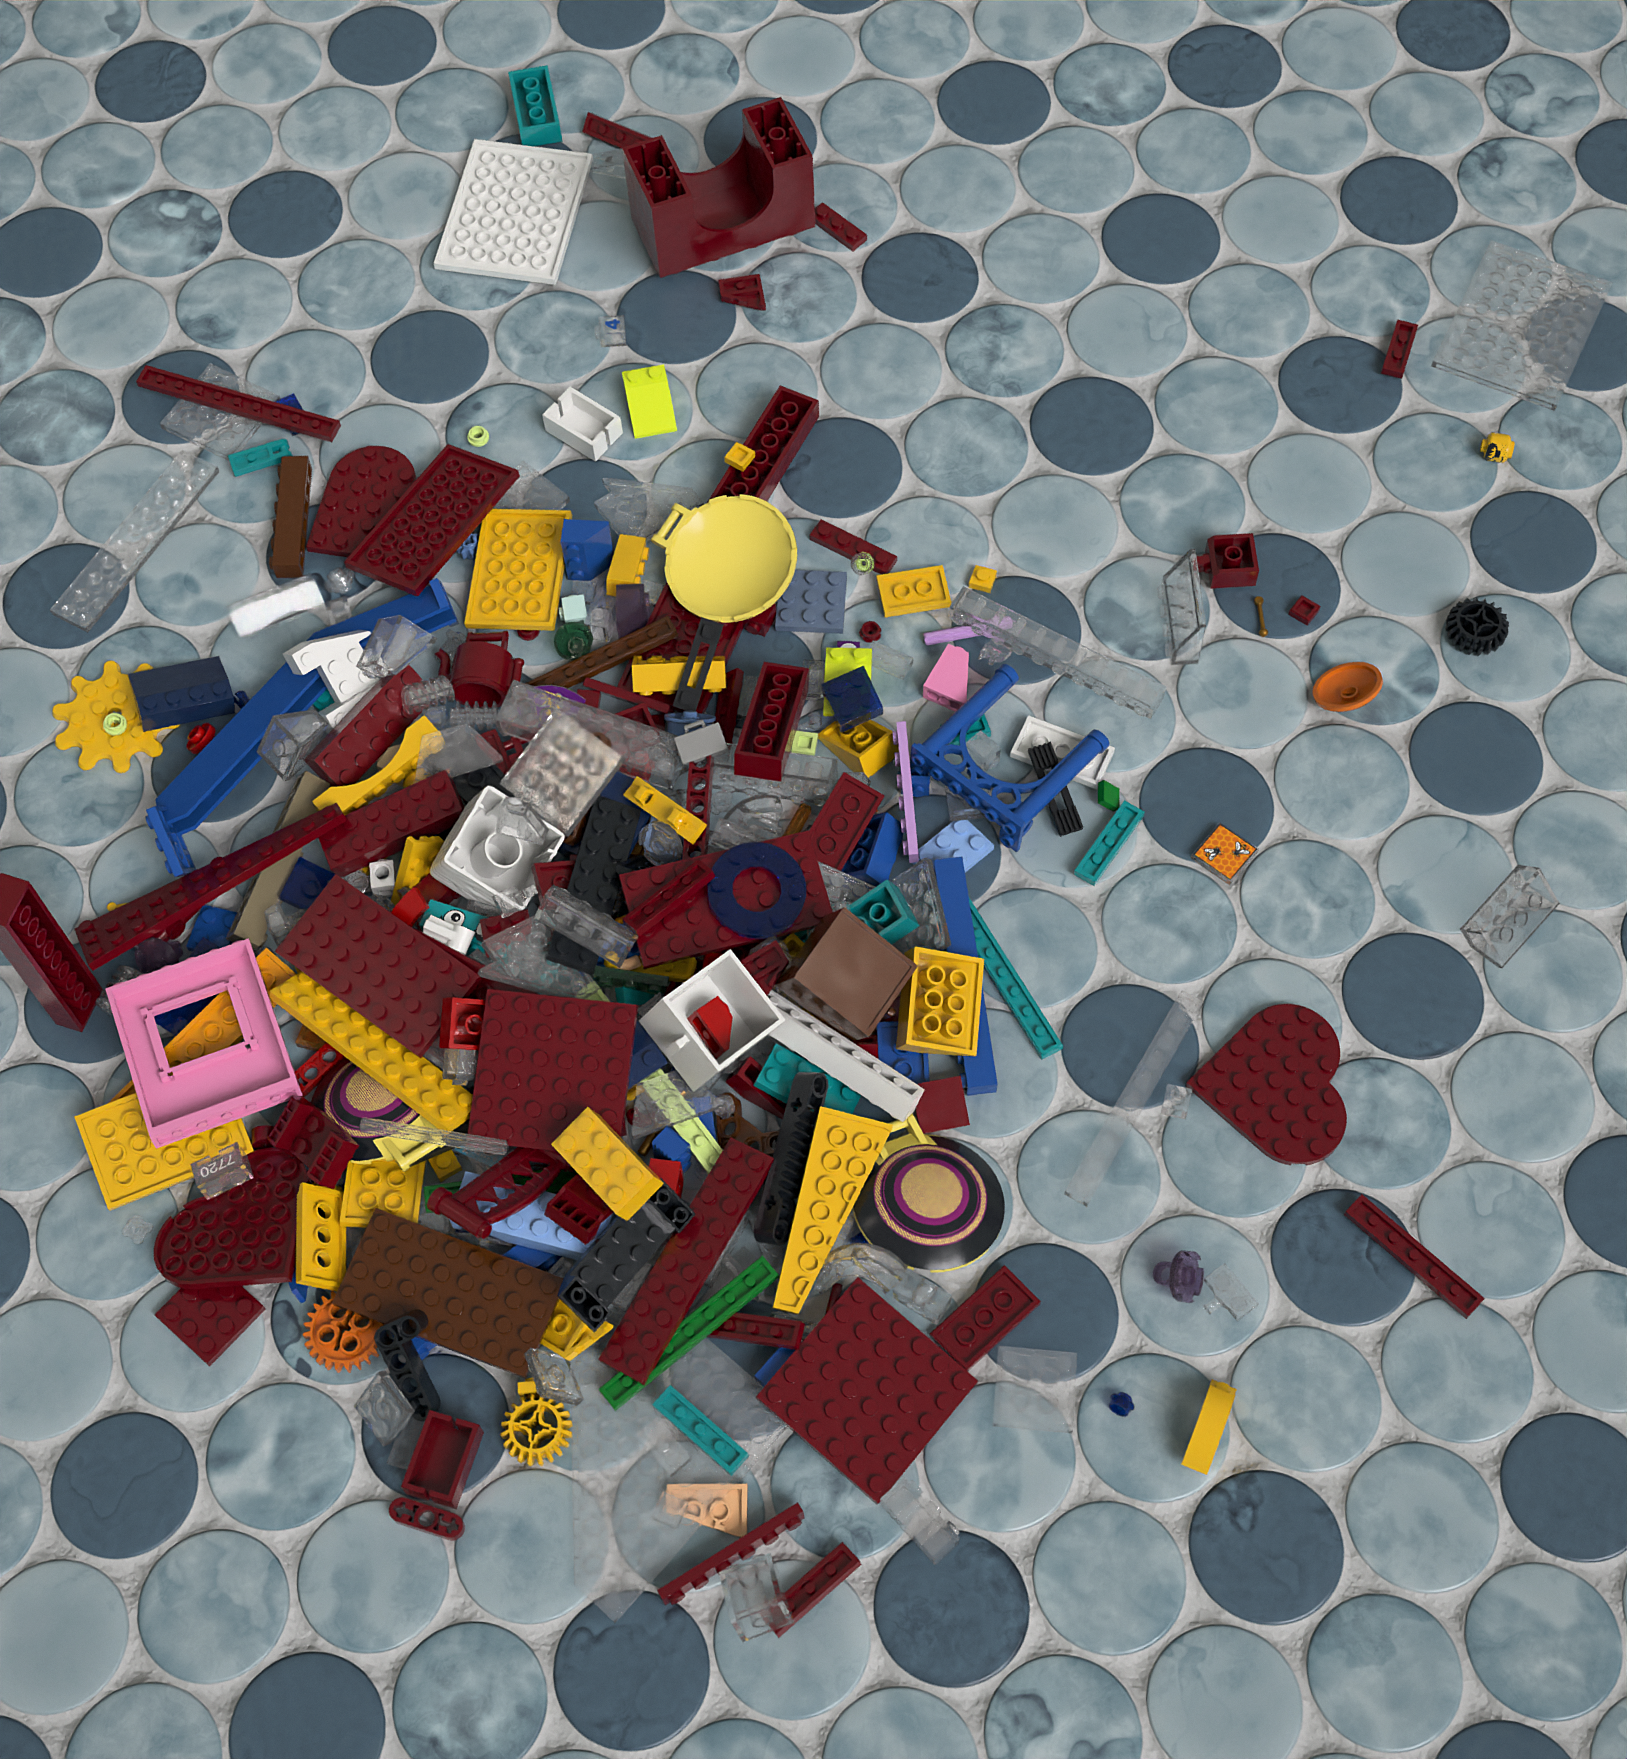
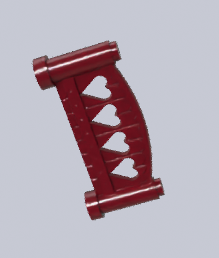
M518 1147L455 1194H452V1192L444 1187H438L430 1195L427 1208L437 1215H444L475 1237L485 1239L492 1231L491 1224L506 1219L533 1203L552 1185L562 1170L572 1173L575 1169L557 1151ZM529 1161L546 1163L549 1167L543 1168V1171L540 1173H535L532 1171ZM511 1174L529 1176L532 1179L526 1181L525 1185L518 1186L514 1183ZM494 1187L512 1189L515 1192L508 1194L506 1199H499ZM476 1200L493 1202L497 1206L490 1207V1211L484 1213L479 1210Z

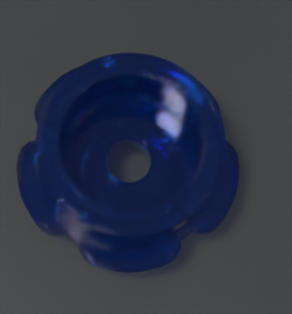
M1119 1392L1118 1394L1113 1393L1110 1396L1109 1408L1116 1415L1126 1417L1131 1410H1134V1403L1128 1394Z

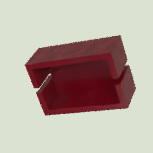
M429 1410L401 1485L403 1491L407 1495L427 1501L431 1498L434 1503L457 1509L484 1434L480 1425L459 1418L455 1422L452 1416Z

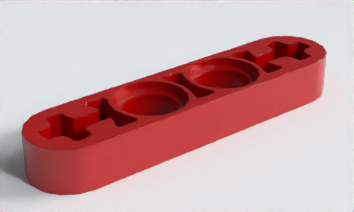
M328 1043L324 1044L295 1071L303 1094L300 1097L305 1098L345 1056ZM332 1051L336 1053V1058L332 1062H325L323 1060L327 1052ZM312 1068L318 1070L315 1078L307 1079L305 1077L307 1070ZM300 1078L302 1079L304 1084H306V1086H303V1084L299 1082Z

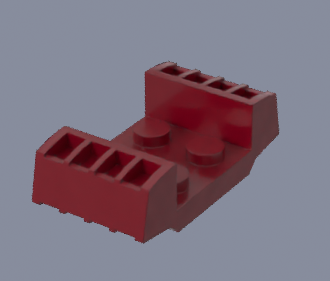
M293 1095L267 1137V1140L274 1147L289 1150L309 1168L306 1175L318 1185L331 1189L336 1187V1183L341 1178L343 1171L347 1168V1164L359 1147L351 1138V1135L323 1110L314 1106L304 1097Z
M577 1174L547 1203L544 1216L550 1218L555 1224L561 1226L565 1231H568L573 1237H576L586 1245L595 1238L600 1224L613 1213V1210Z

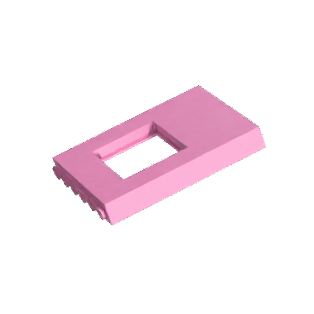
M249 938L235 941L231 945L220 949H212L200 956L189 957L180 963L167 965L160 970L141 974L134 979L118 982L111 987L105 988L147 1130L156 1149L289 1101L292 1095L303 1096ZM228 990L245 1042L170 1068L154 1016ZM250 1044L251 1047L246 1048L245 1045Z

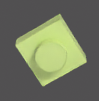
M796 731L792 744V755L815 758L818 733Z

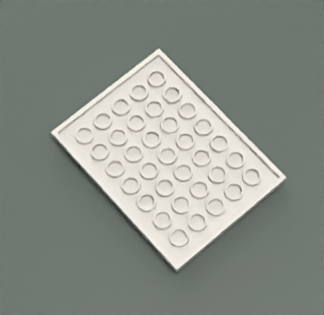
M474 139L434 261L435 269L556 285L593 163V154Z

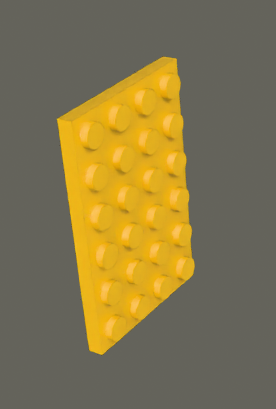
M492 509L487 514L481 524L464 622L466 628L555 630L565 566L560 541L564 519H572L571 510Z
M137 1093L74 1116L109 1211L201 1175L203 1167H207L208 1171L211 1168L212 1170L219 1168L221 1159H223L222 1166L227 1165L230 1155V1163L254 1151L242 1118L156 1149L150 1139ZM206 1168L202 1170L203 1174L207 1173Z

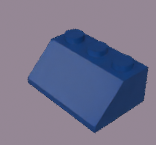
M564 519L560 542L568 580L577 582L591 581L610 568L614 548L609 521Z
M887 812L874 815L839 876L835 877L834 880L838 883L871 891L885 880H889L900 843L903 840L904 833L901 831V822Z

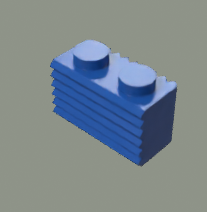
M666 1126L652 1141L654 1159L681 1162L684 1174L692 1164L691 1146L674 1130Z

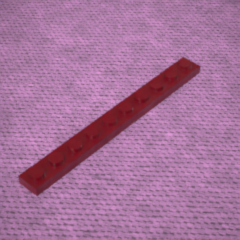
M145 365L136 380L138 387L328 442H333L341 427L340 421L148 365Z

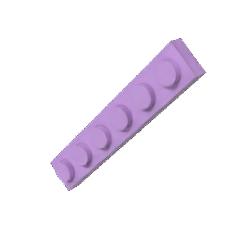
M906 721L896 722L897 731H892L893 744L898 745L899 752L894 753L895 766H900L901 774H896L897 788H902L903 796H898L899 809L905 812V818L901 819V831L907 834V841H903L904 855H909V863L919 862L907 728Z

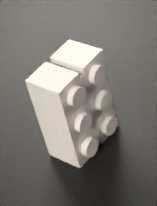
M569 387L558 398V404L554 402L542 415L545 431L595 462L608 449L607 444L611 446L623 434L620 416L572 387Z

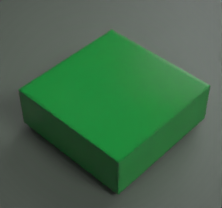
M1105 780L1098 782V804L1113 812L1118 810L1119 788Z

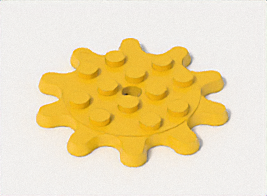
M107 661L104 664L103 675L95 681H88L81 676L74 677L71 681V688L77 694L76 698L70 703L56 704L52 711V715L56 720L66 721L69 724L64 732L56 736L55 746L59 750H66L71 747L81 748L82 753L78 759V765L80 769L85 771L92 769L99 760L109 759L112 761L113 769L117 773H125L130 768V759L133 754L144 752L150 757L161 755L163 746L157 740L158 733L163 729H175L180 726L175 725L143 732L128 674H122L120 665L114 661ZM143 663L133 673L154 668L147 663ZM113 711L121 712V715L127 721L126 730L116 736L106 733L103 727L106 716L113 713ZM113 722V723L111 724V727H116V726H118L119 724H115V723Z

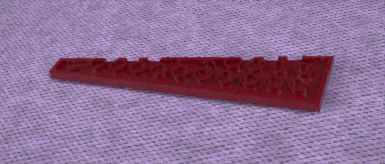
M336 802L233 853L224 857H216L210 864L196 869L96 919L83 921L74 930L88 966L92 971L96 970L347 821L339 805Z

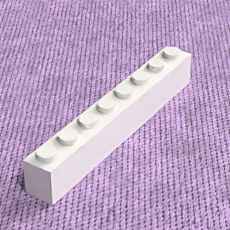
M771 990L767 997L781 1013L785 1021L769 1033V1036L779 1040L790 1050L797 1052L810 1063L820 1067L831 1077L838 1079L851 1090L861 1094L872 1104L888 1112L892 1117L904 1122L914 1112L925 1089Z

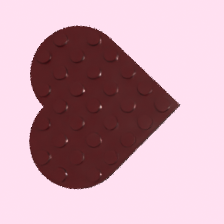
M366 446L345 455L334 466L330 474L306 545L307 551L349 557L417 479L410 460L401 452L385 446Z
M1278 1004L1258 1012L1186 1083V1087L1258 1150L1272 1160L1285 1165H1311L1324 1160L1336 1150L1346 1130L1347 1114L1344 1102L1338 1091L1330 1083L1340 1062L1338 1037L1332 1026L1321 1015L1300 1005Z
M264 1148L239 1158L241 1162L230 1171L226 1169L221 1175L212 1195L199 1197L183 1205L184 1209L173 1218L170 1216L161 1227L155 1240L153 1255L155 1265L163 1277L172 1285L183 1289L292 1282L296 1264L297 1194L302 1182L311 1184V1179L306 1175L308 1169L305 1164L293 1153L281 1148Z

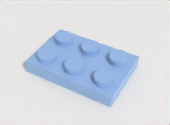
M961 814L918 849L919 862L912 864L930 881L929 869H933L934 860L963 857L966 873L994 850V844Z

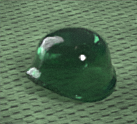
M568 622L557 630L554 636V646L560 657L573 661L591 651L593 634L585 625L578 622Z

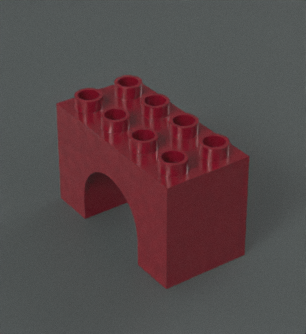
M781 97L742 109L743 134L738 147L724 162L706 171L697 173L681 172L662 135L622 148L631 219L660 278L677 274L683 270L710 261H716L747 249L756 248L759 245L786 236H792L815 227L813 156Z

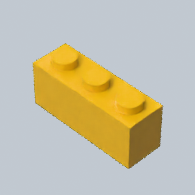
M624 534L619 535L606 578V595L633 599L635 591L640 590V575H644V560L648 561L650 548L646 547V538Z

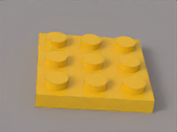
M386 1159L374 1160L371 1164H356L349 1161L340 1215V1226L367 1228L375 1208L419 1224L426 1161L411 1166L405 1172L400 1169L394 1159L386 1161Z

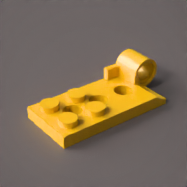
M304 1182L300 1184L297 1194L296 1225L297 1284L338 1291L346 1274V1227L340 1226L344 1194L341 1186L335 1185L336 1187L331 1189L318 1185L315 1182L313 1184ZM318 1208L324 1211L325 1219L319 1215ZM318 1232L324 1235L325 1243L318 1238ZM318 1256L325 1262V1267L318 1263Z

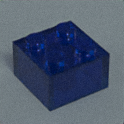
M864 666L821 684L824 698L841 733L883 714L882 703Z

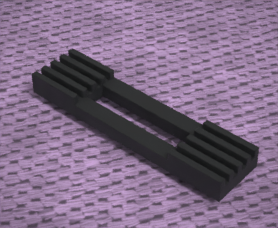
M701 617L673 703L674 707L686 711H696L724 624ZM704 642L710 645L696 688L694 689L688 687L687 684L700 644Z
M1051 741L1047 744L1044 743L1043 745L1028 749V754L1038 780L1046 776L1044 773L1045 769H1053L1059 763ZM1067 785L1060 791L1067 809L1059 810L1054 798L1048 803L1060 837L1083 829V824Z

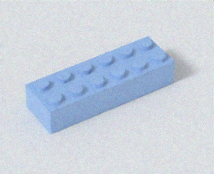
M465 1171L460 1189L480 1175ZM494 1187L499 1199H506L508 1194L515 1192L512 1189ZM545 1191L538 1199L521 1211L491 1224L492 1231L488 1237L578 1260L616 1216L613 1212L600 1224L595 1238L585 1245L561 1226L555 1224L550 1218L544 1216L547 1203L556 1195ZM476 1200L479 1210L484 1213L489 1212L490 1207L497 1206L493 1202ZM450 1220L454 1229L466 1231Z

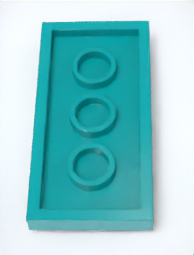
M775 1044L753 1086L787 1104L793 1079L798 1072L823 1073L828 1079V1091L823 1107L849 1114L853 1113L861 1094L851 1090L838 1079L831 1077L826 1071Z

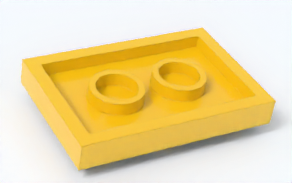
M943 565L876 575L884 617L951 607V598Z

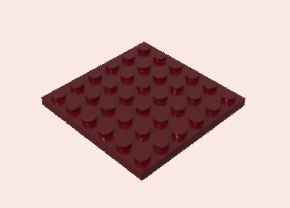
M487 989L467 1141L557 1151L551 1144L587 1107L598 1113L622 1138L638 1005Z
M857 1277L800 1344L799 1350L796 1349L755 1398L878 1505L978 1380Z

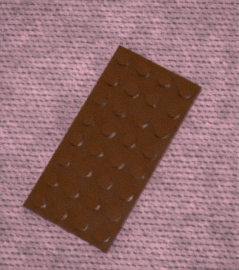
M375 1208L332 1304L383 1325L411 1310H422L428 1317V1326L416 1336L417 1338L526 1379L559 1302L557 1294L564 1278ZM409 1319V1325L417 1329L416 1323Z

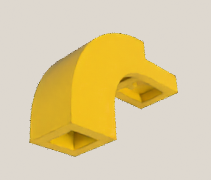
M1211 1380L1181 1465L1207 1475L1225 1428L1237 1389L1230 1387L1224 1382Z

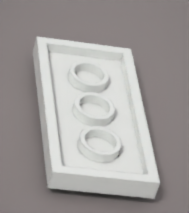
M1028 715L1011 750L1010 757L1033 765L1028 749L1043 745L1044 743L1047 744L1051 741L1058 762H1060L1085 736ZM1109 746L1103 753L1098 754L1072 780L1098 789V782L1102 780L1115 752V747Z

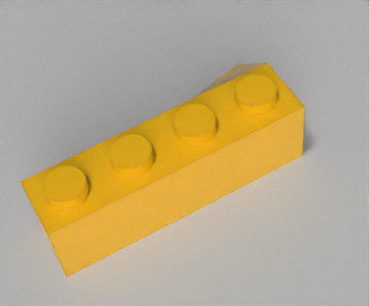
M634 656L632 662L633 692H639V695H651L653 691H662V694L676 693L688 657L675 656L670 658V660H665L662 656H652V658L642 660V656ZM696 656L687 684L688 687L696 688L706 656ZM713 656L703 689H708V692H720L722 688H726L725 656Z

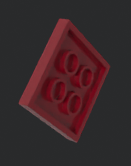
M242 1286L206 1289L180 1288L161 1307L155 1316L210 1367L266 1308Z

